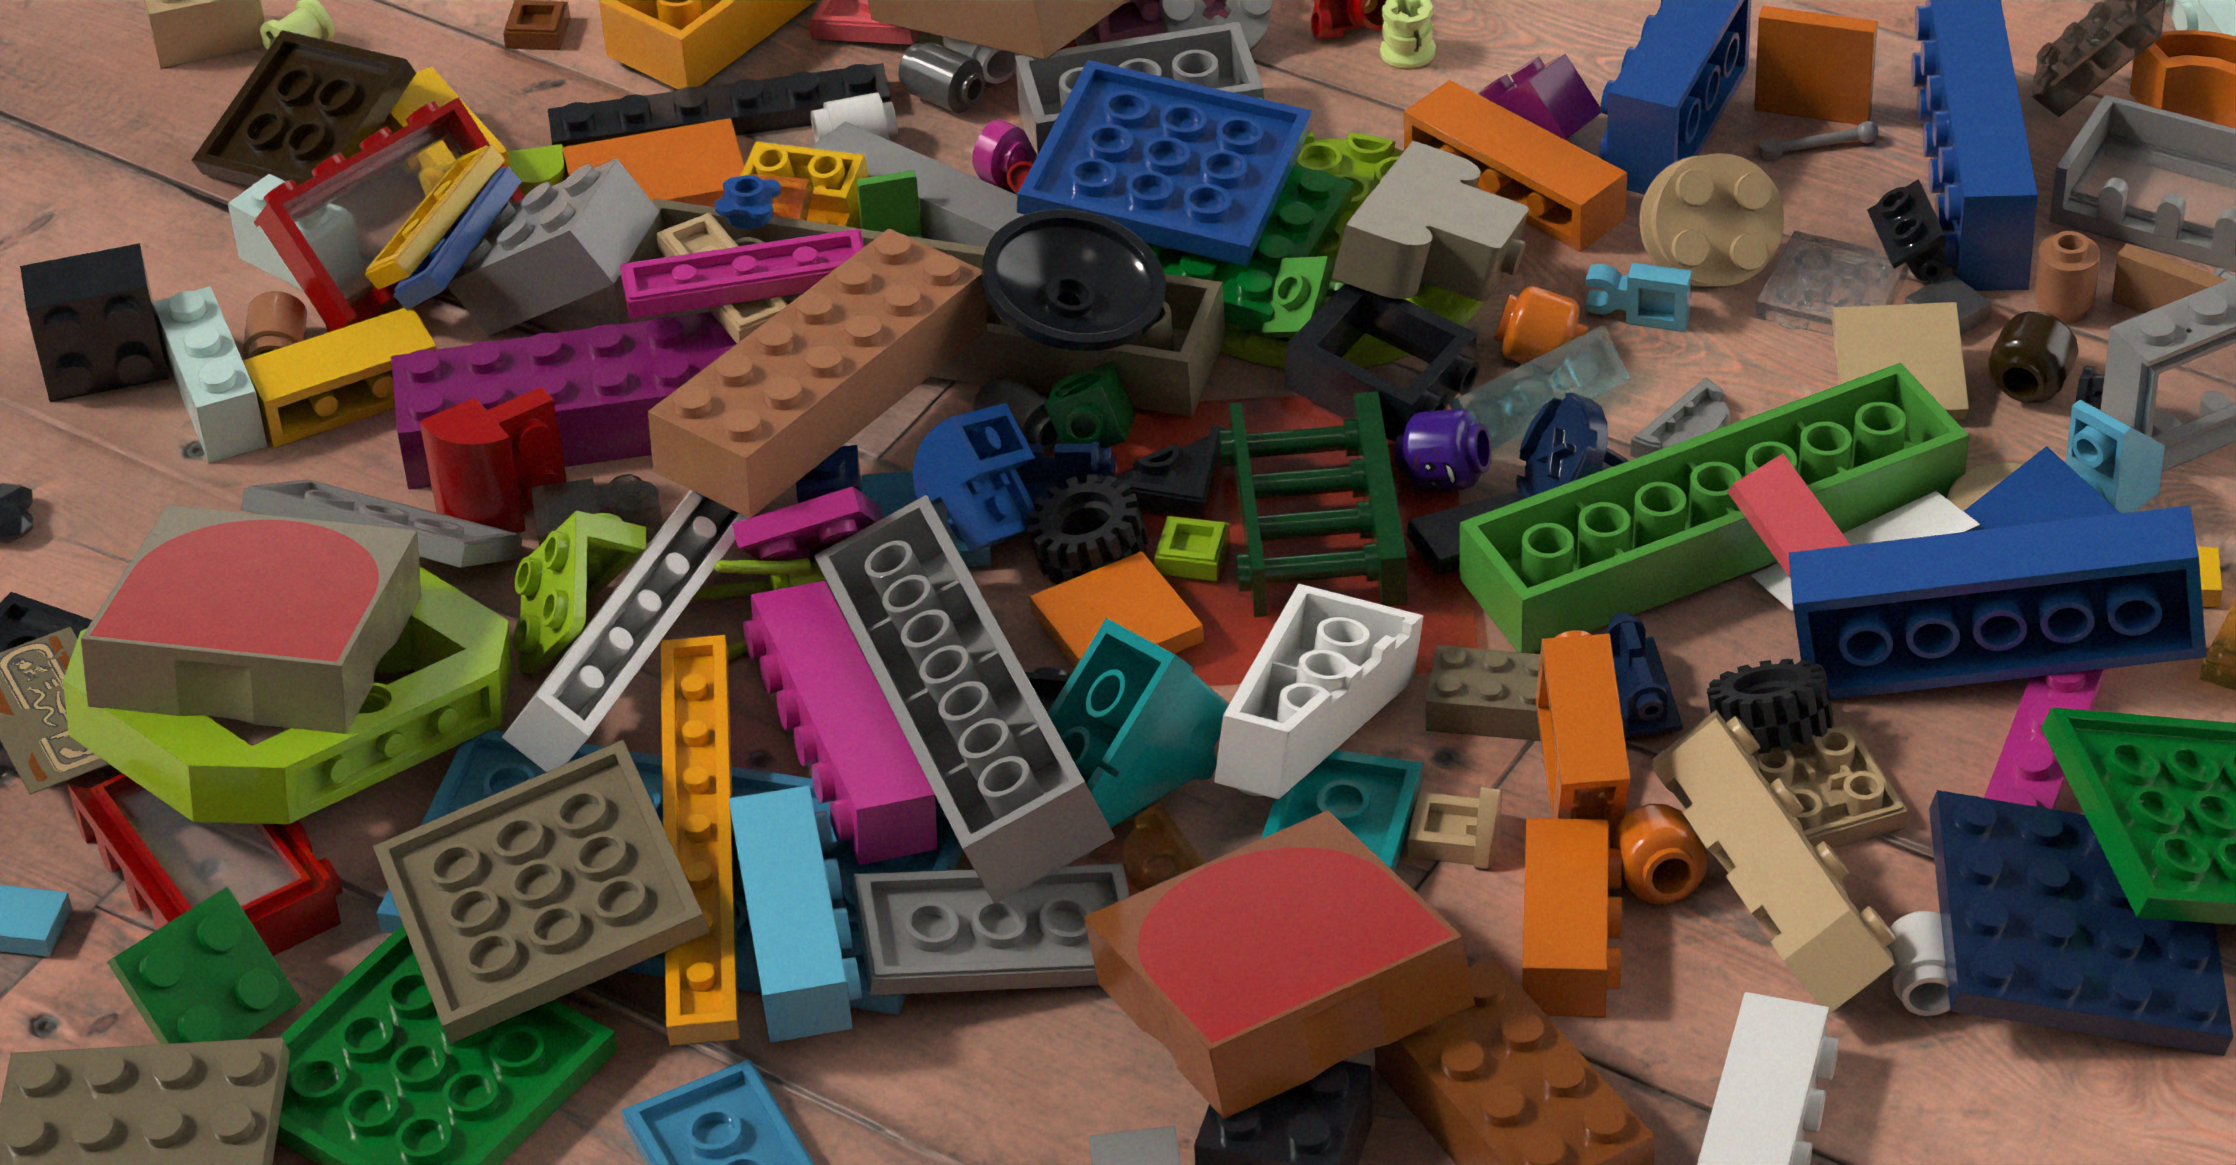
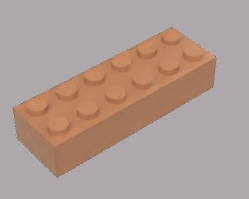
M887 229L648 411L653 472L748 518H752L987 331L986 294L982 285L981 269L911 239L906 235Z

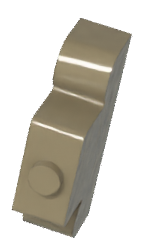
M1413 140L1345 225L1332 279L1381 296L1396 299H1406L1415 296L1418 292L1420 281L1476 301H1487L1505 274L1514 276L1519 268L1526 242L1520 239L1529 208L1524 204L1478 189L1477 184L1481 171L1471 161Z

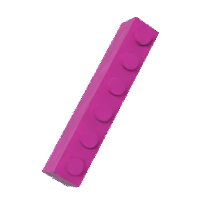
M826 581L751 594L752 620L743 623L747 653L751 660L760 659L762 682L767 694L776 693L778 713L783 728L785 730H794L795 747L800 764L802 766L811 765L813 786L819 803L829 802L831 823L836 839L838 841L847 840L858 865L937 850L935 793Z

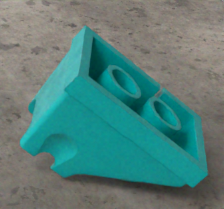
M1106 618L1047 714L1109 827L1112 828L1120 822L1137 817L1147 810L1150 804L1194 779L1207 780L1212 776L1217 765L1214 747L1220 739L1223 715L1229 703L1192 672V665L1177 655Z

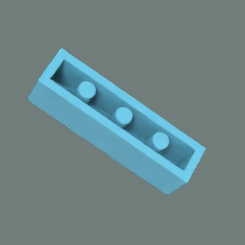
M809 785L729 798L734 838L769 1042L853 1029L849 1000L861 999L862 992L856 957L842 959L841 950L852 948V939L846 907L833 909L831 902L843 899L837 859L823 860L822 852L834 851L827 810L814 812Z

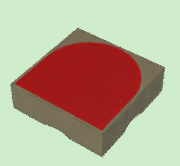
M167 505L81 637L88 707L175 716L206 715L236 719L255 725L347 734L374 684V674L378 663L384 654L396 644L421 598L417 530Z

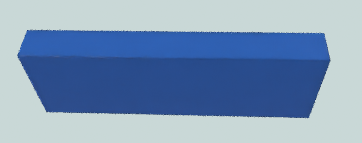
M509 166L506 168L502 167L494 173L413 274L399 282L394 289L395 293L393 296L406 310L445 290L522 181Z

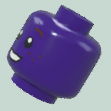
M1465 409L1416 413L1408 421L1405 433L1398 435L1395 441L1394 452L1398 469L1401 472H1406L1412 485L1423 492L1471 488L1478 482L1481 473H1486L1489 470L1492 460L1491 438L1486 425L1478 423L1475 416Z

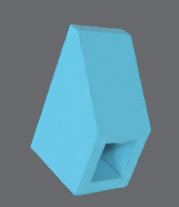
M2077 401L2072 405L2066 464L2120 513L2136 512L2159 493L2165 445L2084 401Z

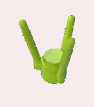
M808 557L789 561L720 560L715 563V570L719 573L771 575L770 579L700 587L691 600L747 596L826 581L828 587L829 584L817 561L810 562ZM744 639L727 646L728 661L747 653Z

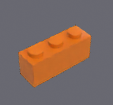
M1526 818L1522 989L1547 1016L1606 1018L1607 989H1620L1621 948L1607 947V938L1621 939V897H1608V889H1621L1622 854L1618 848L1608 847V820Z

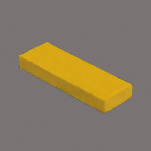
M486 145L459 157L368 266L365 276L378 290L406 279L413 274L505 161L504 157L493 145Z

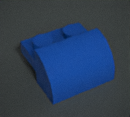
M1007 403L951 416L939 423L925 436L914 460L913 485L917 499L927 495L932 505L944 502L948 510L947 518L951 530L960 541L965 543L970 553L1028 535V512L1035 511L1033 502L1016 471L1017 468L1033 460L1035 457Z

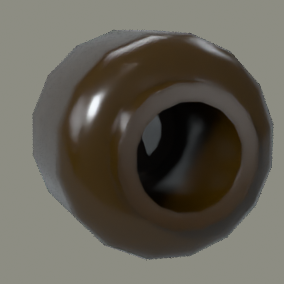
M2033 311L2015 315L2004 325L1991 350L1988 360L1990 376L1998 388L2010 398L2034 403L2050 400L2063 389L2075 365L2079 352L2077 339L2071 329L2055 316Z

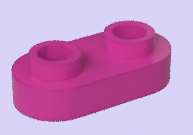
M996 119L986 125L978 136L973 150L972 163L979 179L1016 194L1007 183L1009 168L1019 161H1028L1033 164L1038 155L1022 128L1004 120Z

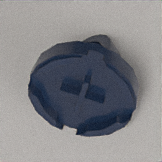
M1573 392L1564 393L1566 395L1563 400L1553 398L1543 405L1531 421L1519 451V459L1526 461L1525 477L1517 474L1516 486L1524 499L1629 461L1617 452L1607 448L1608 428L1602 406L1590 398Z

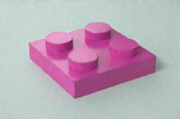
M852 486L733 523L732 527L738 548L757 560L789 561L808 557L811 562L812 552L831 547L884 517L879 504Z

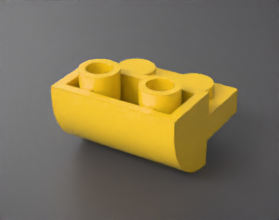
M755 142L741 176L753 175L761 178L763 181L772 179L780 184L781 194L772 200L773 216L861 229L857 180L868 178L869 175L864 154Z

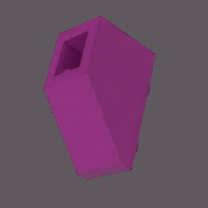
M1566 53L1547 64H1544L1538 56L1510 75L1513 82L1508 74H1505L1478 92L1480 96L1564 140L1601 113V107Z

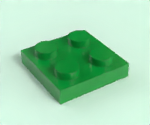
M228 886L107 962L159 1044L243 1040L302 1002Z

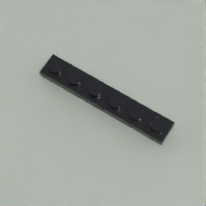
M883 63L872 65L854 64L846 68L813 73L796 72L790 76L761 80L743 79L732 84L702 88L685 87L678 91L651 95L633 94L621 99L592 103L574 102L562 107L547 108L552 145L562 144V147L728 118L732 120L735 135L812 125L811 111L823 109L824 102L878 92L882 103L891 101Z

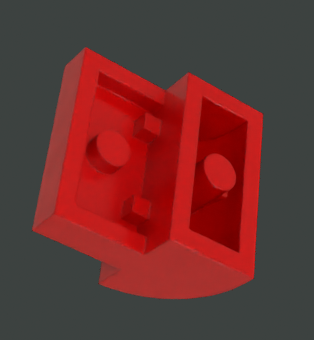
M539 387L488 410L474 397L420 420L437 513L514 533H521L526 531L523 513L569 493L554 399L543 387Z

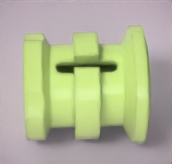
M1386 0V4L1382 8L1384 19L1382 33L1384 40L1380 46V55L1387 64L1397 68L1413 69L1422 67L1433 60L1436 53V45L1432 39L1433 23L1430 18L1433 15V5L1430 0Z

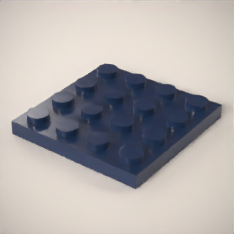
M1936 791L1929 807L1950 1011L2221 1056L2225 1055L2233 1039V1031L2215 924L2137 918L2086 816L2083 814L1973 795Z

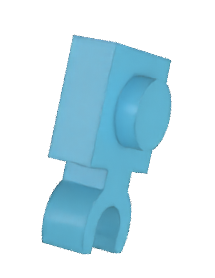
M1632 262L1628 275H1622L1617 269L1606 264L1590 265L1585 279V286L1599 287L1605 291L1590 289L1585 302V310L1600 315L1609 314L1616 309L1626 310V324L1685 332L1690 319L1692 271Z

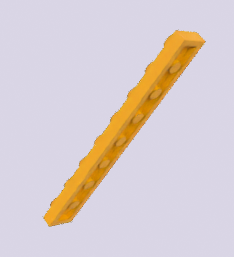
M715 635L660 641L663 828L710 931L705 935L665 951L666 1028L669 1046L740 1039L734 832L729 798H732L729 664L726 636Z

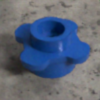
M753 175L729 178L723 183L725 193L721 199L715 202V211L717 214L726 217L727 221L734 227L741 229L761 227L767 224L774 215L772 200L781 194V186L775 180L766 179L763 181L761 178Z

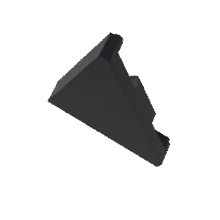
M1213 425L1209 436L1181 448L1175 443L1135 460L1132 469L1114 477L1117 478L1119 486L1125 482L1131 487L1132 493L1136 494L1140 509L1204 519L1220 456L1219 430L1224 429V427ZM1099 475L1100 483L1102 484L1107 477Z

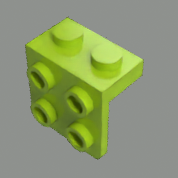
M576 510L555 531H551L546 540L528 557L522 559L515 577V590L517 594L521 595V614L513 637L514 649L519 652V669L521 673L536 675L583 631L586 621V600L591 601L646 550L645 526L623 522L619 516L610 513L590 514Z

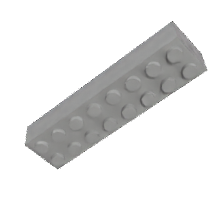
M927 495L814 556L962 849L994 904L1028 888L1039 879L1076 859L1088 855L1094 849L1115 838Z

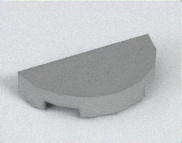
M1707 377L1704 378L1631 439L1630 456L1639 458L1729 425L1730 410L1725 403L1724 391Z

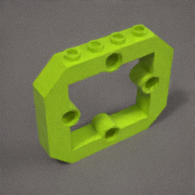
M419 566L421 598L396 644L384 654L375 670L377 672L396 673L414 669L416 672L388 685L374 682L347 734L291 728L253 746L212 720V716H175L88 707L81 637L87 630L86 628L80 631L63 679L69 736L192 822L291 824L502 725L512 677L509 620Z

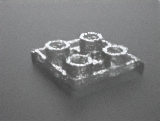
M1794 230L1756 301L1755 318L1778 323L1786 329H1804L1833 336V307L1892 305L1908 275L1909 267L1904 263L1894 269L1886 252Z

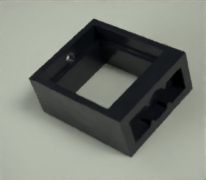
M1344 283L1287 343L1284 388L1347 419H1354L1353 393L1378 391L1386 438L1395 442L1398 435L1405 433L1406 425L1414 414L1423 411L1446 410L1448 404L1458 393L1465 395L1471 389L1479 372V362L1475 361L1477 333L1406 299L1381 296ZM1367 333L1430 365L1408 389H1405L1342 357Z

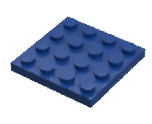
M1087 60L1018 192L1017 213L1026 215L1051 209L1084 211L1115 221L1138 235L1144 242L1157 245L1160 248L1176 249L1210 257L1220 262H1232L1248 266L1310 131L1312 110Z

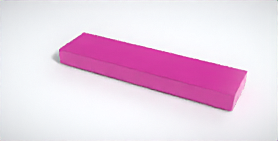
M853 229L620 264L629 319L804 293L865 247L861 230Z

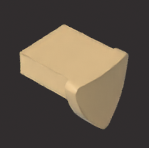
M1481 787L1479 798L1419 792L1408 838V858L1474 865V868L1489 870L1495 861L1501 839L1502 790Z

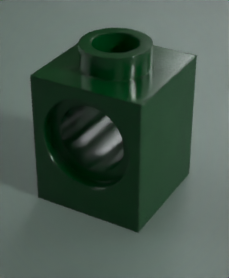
M1113 361L1056 380L1045 405L1061 444H1092L1093 442H1100L1101 448H1107L1125 442L1136 416Z

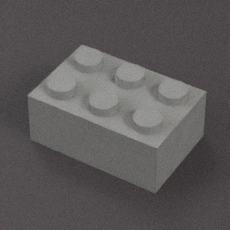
M617 158L595 168L591 164H586L575 170L561 183L551 186L549 182H545L531 190L524 199L512 204L507 201L447 287L488 336L614 285L621 274L620 264L629 262L660 211Z

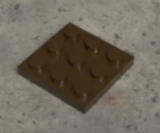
M281 30L191 161L204 175L247 186H252L268 174L285 182L293 179L298 186L313 178L314 176L311 171L327 158L337 153H342L344 158L347 159L362 151L359 144L378 131L416 75V72L405 58Z

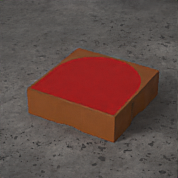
M1328 810L1084 916L1099 985L1142 1031L1159 1040L1174 1057L1178 1070L1223 1119L1305 1083L1351 1056L1391 1044L1475 1005L1463 936Z

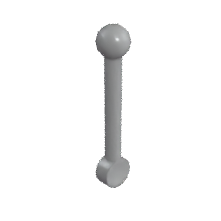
M1864 121L1856 129L1786 141L1769 137L1759 143V153L1762 159L1774 161L1779 159L1783 153L1854 140L1870 144L1878 138L1879 130L1873 122Z

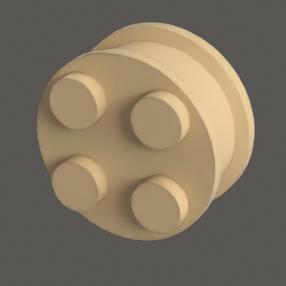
M1726 153L1691 156L1666 167L1648 187L1640 209V234L1644 247L1656 266L1692 271L1691 286L1734 285L1758 274L1773 258L1783 234V205L1778 190L1770 177L1753 162L1743 157Z

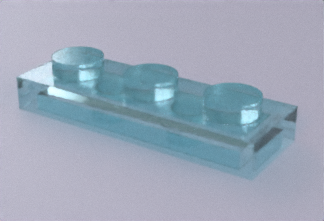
M1602 325L1448 401L1451 410L1465 409L1475 416L1478 423L1486 425L1493 450L1525 434L1531 421L1543 405L1553 398L1563 400L1566 395L1564 393L1573 392L1594 399L1631 379L1605 325Z

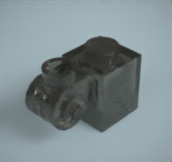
M619 475L611 480L609 484L594 486L593 478L531 487L539 546L546 540L551 531H555L576 510L590 514L610 513L619 516L623 522L645 526L646 543L651 542L663 526L660 497L656 486L650 482L643 481L636 475Z

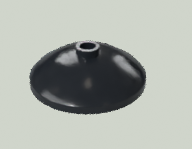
M1043 210L1029 213L1010 221L1000 228L989 241L981 268V280L986 297L993 309L1003 320L1032 340L1050 347L1069 351L1106 350L1122 346L1139 338L1157 320L1166 293L1163 268L1152 249L1138 235L1108 218L1077 210Z

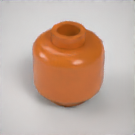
M1528 285L1520 291L1518 296L1509 293L1495 331L1494 339L1502 341V354L1508 360L1545 373H1553L1560 368L1565 357L1577 360L1588 326L1577 323L1580 311L1579 305L1574 299L1535 285Z
M1647 804L1633 809L1619 821L1612 833L1610 848H1618L1622 854L1621 878L1626 887L1640 900L1650 904H1671L1679 901L1697 889L1706 875L1708 855L1705 845L1682 811L1667 804Z

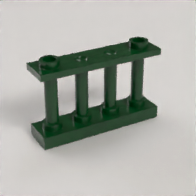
M1378 391L1353 393L1354 419H1344L1343 426L1246 434L1242 403L1229 404L1230 429L1219 430L1222 467H1234L1245 553L1236 554L1237 583L1239 592L1251 591L1254 617L1267 616L1266 584L1365 576L1366 582H1378L1381 605H1407V556ZM1345 451L1346 457L1357 456V460L1349 461V467L1252 474L1250 458ZM1339 492H1352L1353 498L1364 497V501L1356 502V508L1258 516L1255 500ZM1358 533L1359 539H1371V543L1363 544V550L1273 558L1263 557L1261 542Z

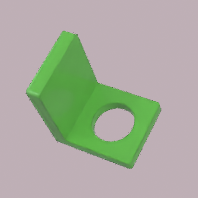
M913 170L857 180L861 229L879 232L891 229L906 236L923 238L921 235L917 178Z
M1329 256L1282 258L1270 300L1274 313L1271 321L1264 323L1262 332L1270 338L1294 337L1324 305L1325 297L1333 296L1344 284V282L1330 281L1336 261Z

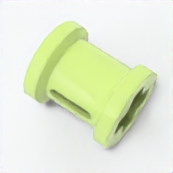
M299 0L295 5V11L279 21L269 20L262 24L260 28L262 42L266 50L270 48L281 30L327 41L332 40L335 35V27L330 15L317 0Z

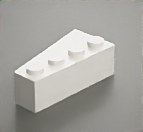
M1298 584L1223 715L1214 782L1237 788L1247 795L1280 799L1413 682L1424 615Z

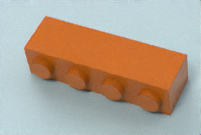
M1448 80L1403 111L1404 151L1414 140L1471 161L1481 171L1477 184L1478 189L1526 205L1529 211L1525 223L1579 252L1626 219V171L1452 80Z

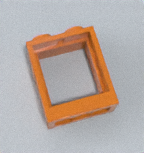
M1567 631L1554 638L1542 639L1535 698L1551 818L1608 820V839H1611L1612 833L1619 821L1625 817L1630 772L1610 633L1591 635L1586 631Z

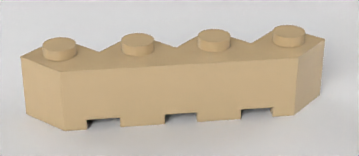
M1715 710L1653 758L1652 769L1663 785L1670 792H1673L1686 810L1682 813L1705 847L1715 855L1728 871L1727 879L1750 913L1761 922L1773 937V940L1770 942L1784 963L1818 1005L1829 1007L1830 1015L1895 965L1893 954L1887 946L1896 938L1871 906L1859 912L1849 900L1846 886L1841 881L1849 874V871L1825 841L1813 847L1802 831V824L1796 818L1804 808L1788 786L1780 778L1769 784L1759 772L1758 761L1752 754L1761 747L1738 717L1734 716L1726 723L1717 710Z

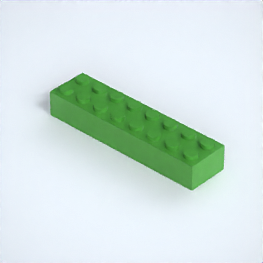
M1900 362L1460 522L1459 579L1517 652L1534 653L1541 650L1542 639L1554 638L1567 631L1580 630L1590 632L1609 625L1610 620L1616 614L1627 612L1636 615L1777 562L1774 555L1727 491L1733 483L1782 453L1795 468L1839 530L1845 533L1932 492L1937 491L1947 498L1953 483L1966 472L1969 435Z

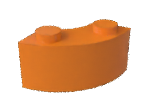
M2174 30L2136 37L2130 94L2143 105L2236 129V36L2211 31Z

